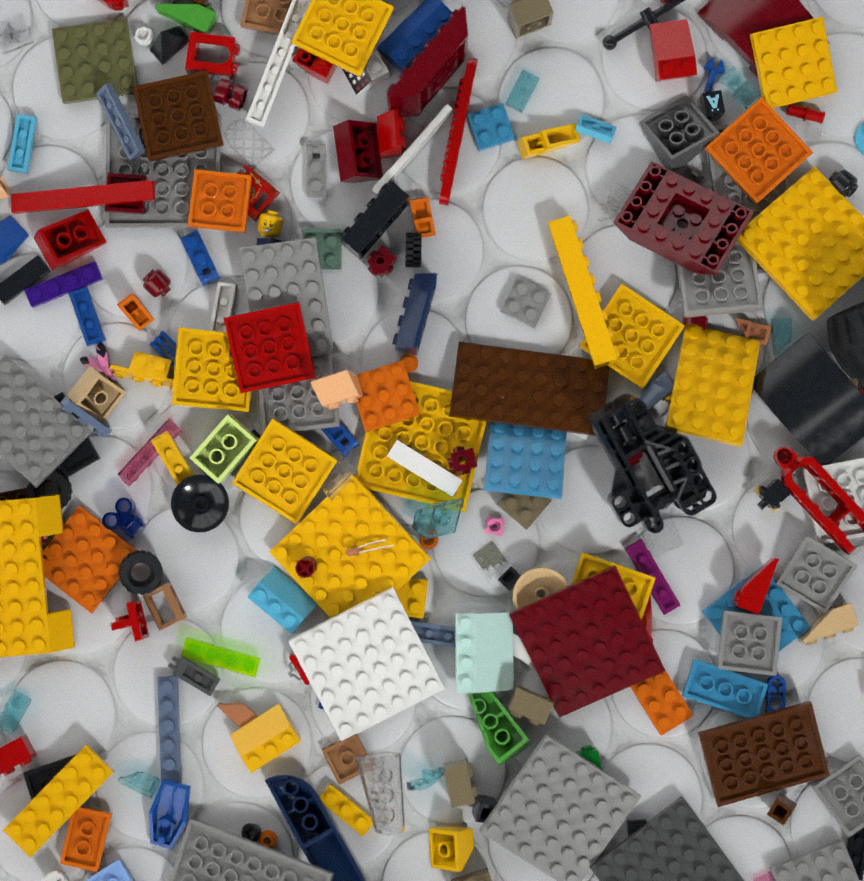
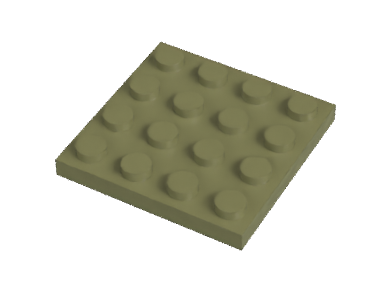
M127 18L52 28L63 104L97 100L96 93L107 83L112 84L118 96L134 94L133 86H137L138 83Z

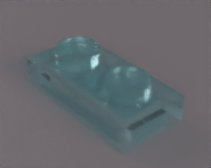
M522 70L505 105L522 113L540 78Z

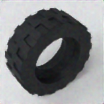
M53 471L37 488L29 482V485H27V496L29 498L41 496L40 489L42 485L46 482H54L59 488L61 510L71 500L72 485L69 479L61 472Z
M136 550L133 553H129L122 559V563L119 566L120 581L133 594L144 595L145 593H150L161 583V577H163L161 563L149 551ZM138 563L148 565L150 568L149 578L141 582L134 580L131 576V570L134 565Z

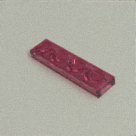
M168 418L117 474L126 485L130 487L159 455L151 442L152 439L166 431L169 432L172 439L177 437L181 428L173 420Z

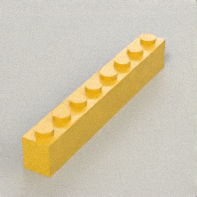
M570 215L548 222L550 234L594 368L597 369L616 363L617 356H620L617 345H613L611 338H614L612 329L607 327L605 320H608L605 309L601 310L599 302H602L599 291L595 292L593 286L596 284L593 273L589 274L587 267L590 266L587 255L583 256L581 249H584L582 239L577 238L576 231H578L576 221H572Z

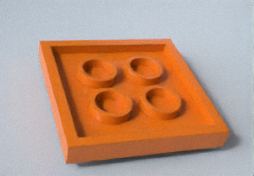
M194 169L187 226L191 228L246 233L252 176Z
M403 360L357 374L363 397L358 398L359 401L356 404L366 433L421 415Z

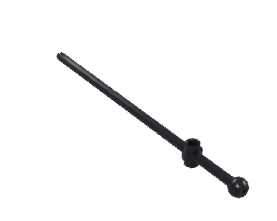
M671 0L655 11H651L650 7L640 12L642 17L640 20L614 36H605L602 41L603 46L606 50H613L617 42L643 26L647 25L650 30L649 24L659 23L657 21L659 16L685 0Z

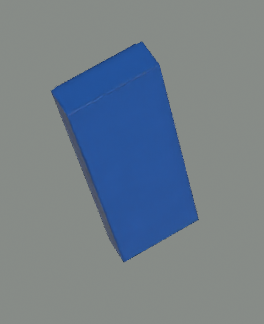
M85 286L69 292L86 345L89 347L106 341L89 288Z

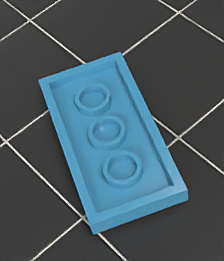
M693 659L682 696L750 718L759 715L768 684L729 670L717 669V666Z

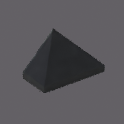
M179 26L161 31L150 51L163 65L189 43V37Z

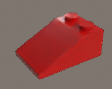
M683 19L649 24L656 82L696 76V57L688 20Z
M89 209L38 229L34 236L35 242L52 271L70 264L107 243Z

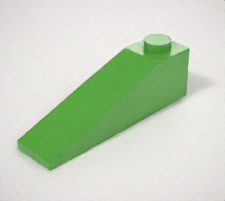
M493 692L468 693L486 748L499 765L518 756L533 744Z

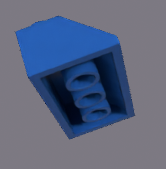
M425 0L376 49L402 73L405 68L409 69L412 66V60L418 53H423L426 43L431 38L434 40L438 35L437 31L441 25H446L451 20L449 17L452 11L439 0Z

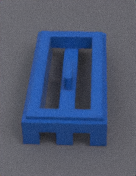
M161 331L160 335L149 345L163 358L170 359L156 346L157 343H160L175 358L176 353L161 339L164 337L175 348L176 343L164 331Z

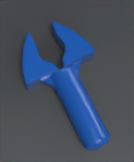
M715 57L711 58L704 66L703 70H708L709 73L704 89L705 93L712 92L716 75L724 74L725 68L722 59L715 70L712 66Z

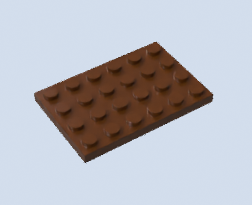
M810 701L698 732L715 802L718 807L830 776L813 706Z

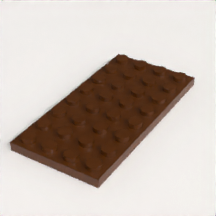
M459 342L449 417L596 436L587 417L590 413L596 412L599 408L606 405L609 366L606 365L595 369L592 359Z

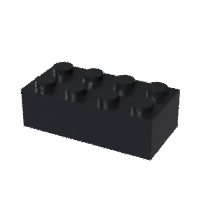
M393 181L382 186L379 190L380 195L376 199L373 197L368 202L366 211L364 213L360 212L355 217V223L352 227L348 226L341 234L343 236L341 238L343 246L359 260L365 256L410 204L409 195Z

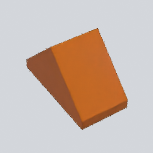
M133 293L117 304L139 331L154 321V318Z

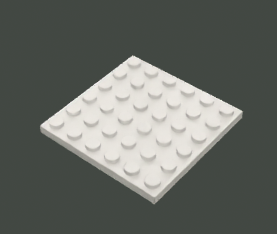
M393 587L288 640L341 741L445 689Z

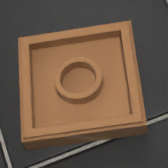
M358 734L343 741L339 740L322 749L339 785L374 767Z

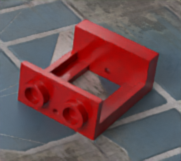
M190 32L185 65L187 74L207 70L209 74L224 75L233 80V74L237 73L235 59L236 56H239L240 44L237 43L235 37ZM200 43L226 47L230 52L229 59L221 64L197 61Z

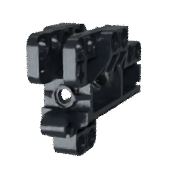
M625 393L614 399V401L602 406L596 412L594 411L588 415L587 420L615 469L612 488L607 501L617 520L624 526L633 527L641 522L648 531L657 534L664 527L659 510L667 508L671 503L689 516L696 515L715 503L717 499L716 492L704 472L701 460L689 438L677 433V431L665 429L664 426L657 425L643 400ZM641 450H644L664 486L663 489L649 497L627 460ZM707 491H710L712 494L711 499L703 501ZM621 496V502L615 505V499ZM631 513L630 519L624 521L625 514Z

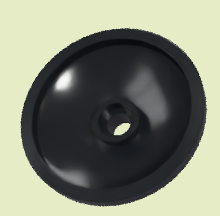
M208 475L189 476L182 480L173 491L171 497L172 514L175 520L189 531H211L218 527L227 516L229 510L228 493L221 483L218 484ZM201 500L205 501L204 507L199 506Z

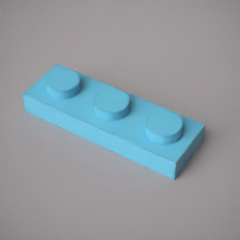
M17 114L7 170L28 174L38 120L36 117Z

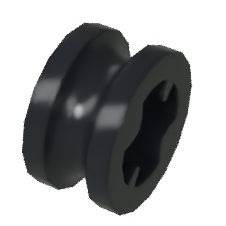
M245 824L241 835L255 842L261 836V828L257 824Z

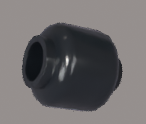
M847 170L835 171L829 178L830 183L844 197H851L858 188L857 178Z

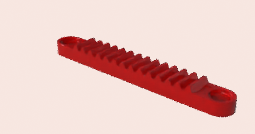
M468 57L465 76L460 78L452 123L449 130L448 145H446L443 160L444 167H442V174H440V181L443 183L439 204L448 206L478 62L476 58Z

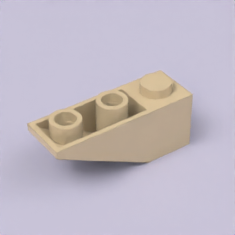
M846 602L830 607L827 613H823L811 628L798 639L799 642L812 645L817 643L819 638L830 639L836 636L835 633L854 631L853 627L859 626L852 603Z

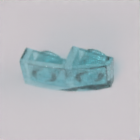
M734 66L719 78L720 83L732 93L733 97L745 109L760 97L754 87Z
M14 690L0 715V728L13 734L32 699Z

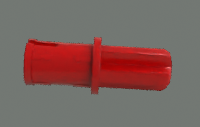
M789 104L786 109L787 115L801 118L802 121L809 120L822 124L825 117V112L809 109V106L805 108Z

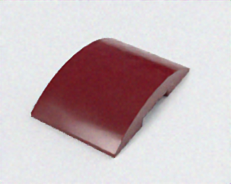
M710 0L697 12V15L722 41L725 39L750 65L749 69L757 77L750 34L814 19L799 0Z

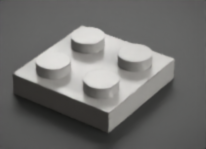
M517 277L501 313L535 329L552 293Z

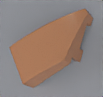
M736 318V323L746 338L757 340L760 342V345H768L772 326Z
M240 701L227 704L218 703L217 705L240 728L258 717L254 711L244 703H240Z

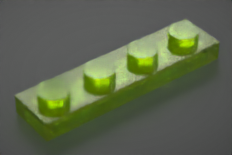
M189 637L185 640L181 657L254 678L257 675L261 661L259 657Z

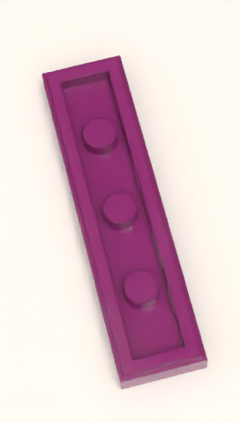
M639 539L625 547L624 549L637 571L656 578L651 595L663 615L681 606L643 540Z

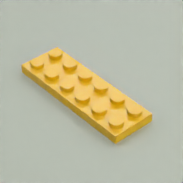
M88 744L85 745L3 831L31 858L115 771Z

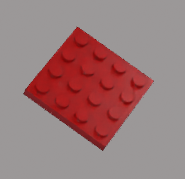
M300 302L224 318L240 393L316 378Z

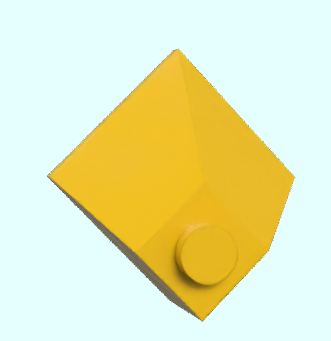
M462 826L429 828L431 868L461 872L474 848L473 828Z

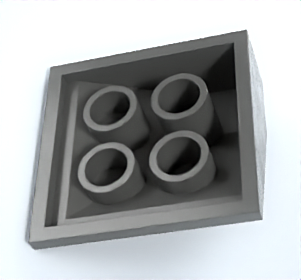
M687 95L639 121L660 161L668 170L673 172L688 164L720 134Z

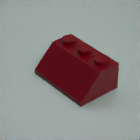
M346 120L334 125L333 130L340 182L359 183L380 180L383 177L376 123Z

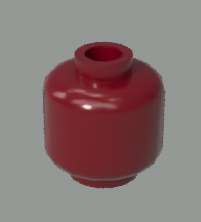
M152 269L142 279L144 281L143 288L155 298L160 295L164 297L171 290L168 287L171 284V279L160 269L155 271Z

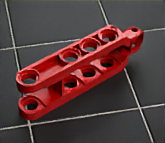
M789 447L776 449L773 458L775 463L782 469L781 482L791 492L790 495L847 555H850L856 547L846 538L847 535L836 524L848 514L864 531V511L814 457H799ZM799 467H804L840 505L828 517L822 513L818 504H814L806 495L807 492L801 490L792 480V473Z

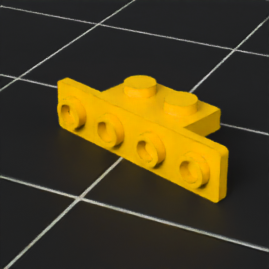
M134 351L129 369L110 365L111 372L118 378L129 377L138 383L146 381L155 387L161 388L166 386L170 390L173 389V379L168 378L172 366V360Z

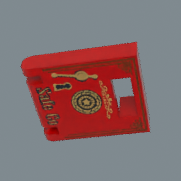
M244 164L243 167L247 171L244 173L240 169L237 174L252 176L248 216L256 222L260 214L266 211L280 192L247 164ZM265 192L269 196L259 209L256 210L252 206Z

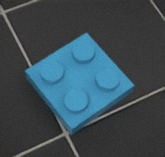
M503 103L467 114L478 151L515 140Z

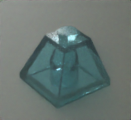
M458 498L435 503L417 510L412 528L425 539L455 533L463 499Z

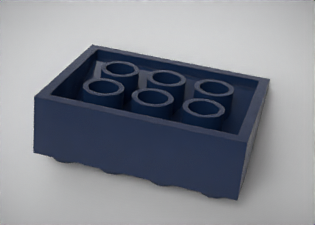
M437 273L415 274L414 279L410 278L407 288L410 290L409 297L405 296L402 308H405L404 316L400 315L397 326H400L399 334L395 333L392 342L395 345V350L417 356L437 285Z

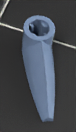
M666 371L648 386L640 397L648 410L672 392L674 380Z

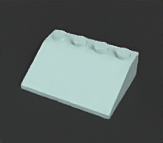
M510 612L455 613V684L457 693L514 690L513 622L509 615Z

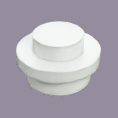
M140 27L135 32V40L139 45L147 46L153 42L154 34L150 28Z

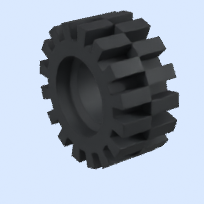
M406 233L405 267L421 268L422 233Z

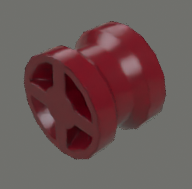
M309 556L302 558L296 564V573L302 578L312 576L317 570V562Z

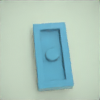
M581 114L575 131L611 144L617 127Z

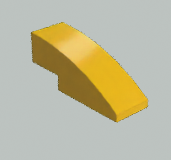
M576 124L542 130L540 133L522 137L517 141L522 160L579 143L581 140L579 133L575 131Z

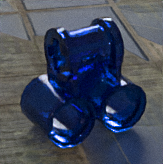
M120 498L115 503L117 512L106 513L102 517V524L107 529H118L120 527L128 537L134 539L135 534L141 527H145L146 524L133 513L136 509L134 500L131 498ZM124 501H127L130 505L129 510L126 512L121 508ZM112 515L117 519L114 526H111L108 522Z

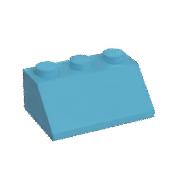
M275 566L247 596L291 634L297 630L317 606V603L305 591Z

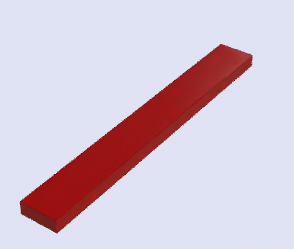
M147 180L11 194V213L20 214L155 201V181Z

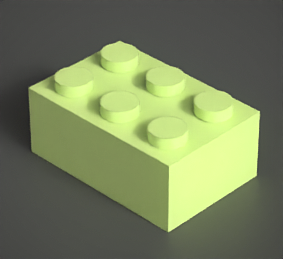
M227 414L192 454L190 459L214 481L220 484L229 477L250 453L259 438L233 415Z

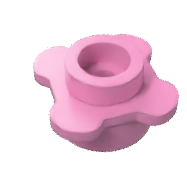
M488 516L486 518L487 527L484 529L485 533L501 536L505 520L502 517L497 519L493 518V516Z

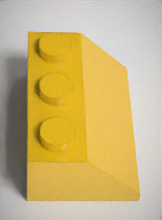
M279 703L230 734L240 758L251 773L301 742L300 733Z

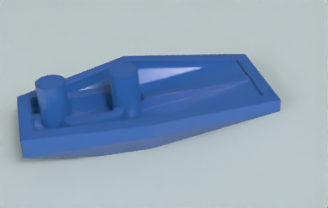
M11 216L0 221V265L6 263L29 237L27 232Z
M163 779L149 811L150 844L168 849L173 848L187 823L191 786Z

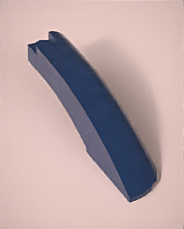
M278 775L266 779L265 782L310 864L333 872L332 881H366L313 787L301 778L290 775Z

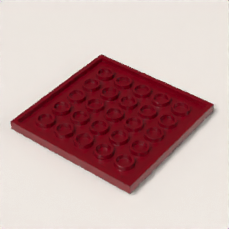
M616 565L509 613L550 700L554 703L553 706L559 718L665 671L663 663Z

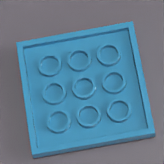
M490 422L484 491L562 499L567 432Z
M756 571L702 610L719 635L721 633L723 610L756 614L733 605L735 602L733 601L735 591L739 590L740 586ZM772 578L759 615L782 617L780 651L811 627L782 588L776 584V580Z

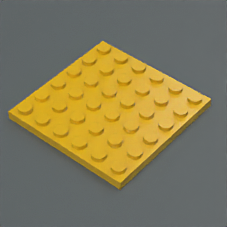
M815 166L751 220L737 240L812 321L818 318L864 276V217L834 188Z
M410 381L421 415L367 432L355 476L368 490L466 512L476 468L470 469L471 473L459 475V472L454 473V469L450 470L447 458H451L450 453H454L453 449L464 446L465 450L473 448L477 462L486 422L449 417L452 391ZM397 440L463 480L453 497L387 457ZM459 458L458 462L464 464L465 459Z
M353 473L269 551L330 618L391 587L396 592L432 559ZM385 539L387 541H382L364 546L359 549V552L394 545L392 547L360 553V555L358 556H347L345 553L347 549L355 548V546L361 547L365 544ZM304 557H312L317 562L316 572L308 578L300 577L295 569L297 562Z

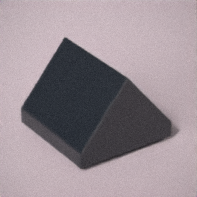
M511 566L498 581L510 592L521 575Z

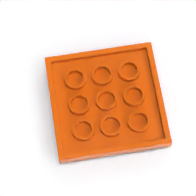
M762 97L704 148L755 205L813 154L811 149Z
M79 505L63 525L64 533L56 534L43 550L45 578L92 614L119 581V566L122 563V559L137 549Z

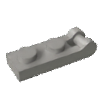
M306 144L307 197L327 198L326 144H320V146ZM320 153V159H313V154Z

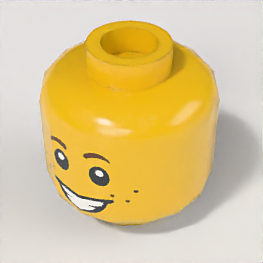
M268 210L267 213L260 214L257 231L260 232V236L274 239L275 236H280L284 221L282 217L278 216L279 212Z

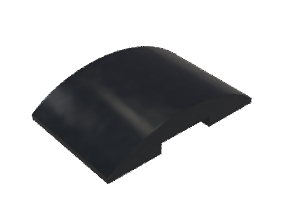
M809 331L754 377L753 388L788 431L822 466L831 464L864 437V393L859 390L834 362V359Z

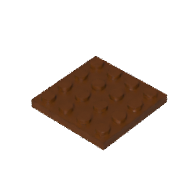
M207 70L133 86L149 162L224 146Z

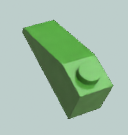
M200 4L155 5L158 14L197 33L211 34L218 20L215 10L208 5L205 7Z

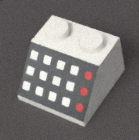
M376 48L361 78L342 69L356 96L390 78L389 71Z

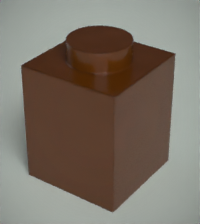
M780 793L767 815L784 826L797 804Z

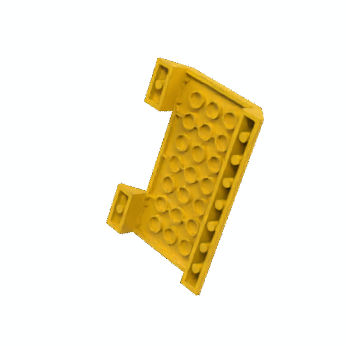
M60 494L0 501V657L45 654L75 648L72 610H53L48 613L41 544L42 536L64 533Z

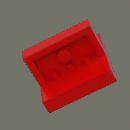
M141 600L126 603L128 615L115 618L116 622L110 623L112 631L131 626L135 641L150 637Z

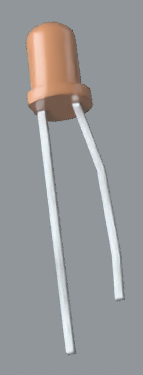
M385 539L368 543L361 547L355 546V548L347 549L345 553L347 556H358L360 555V553L392 547L394 545L359 552L360 548L370 544L387 541Z

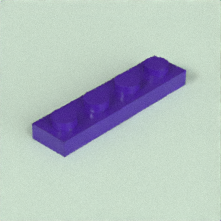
M94 261L24 289L30 306L35 308L65 296L71 291L90 286L104 279L97 262Z

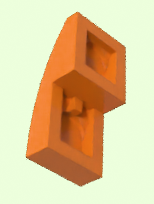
M423 197L410 200L416 233H422L421 238L435 236L429 198Z

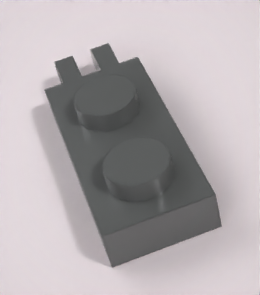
M173 656L172 660L178 663L177 666L173 663L168 665L169 668L174 670L173 674L211 696L221 678L183 656L181 659Z

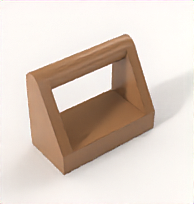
M167 583L143 596L159 631L187 617L171 583ZM161 591L164 592L176 617L165 624L151 597Z

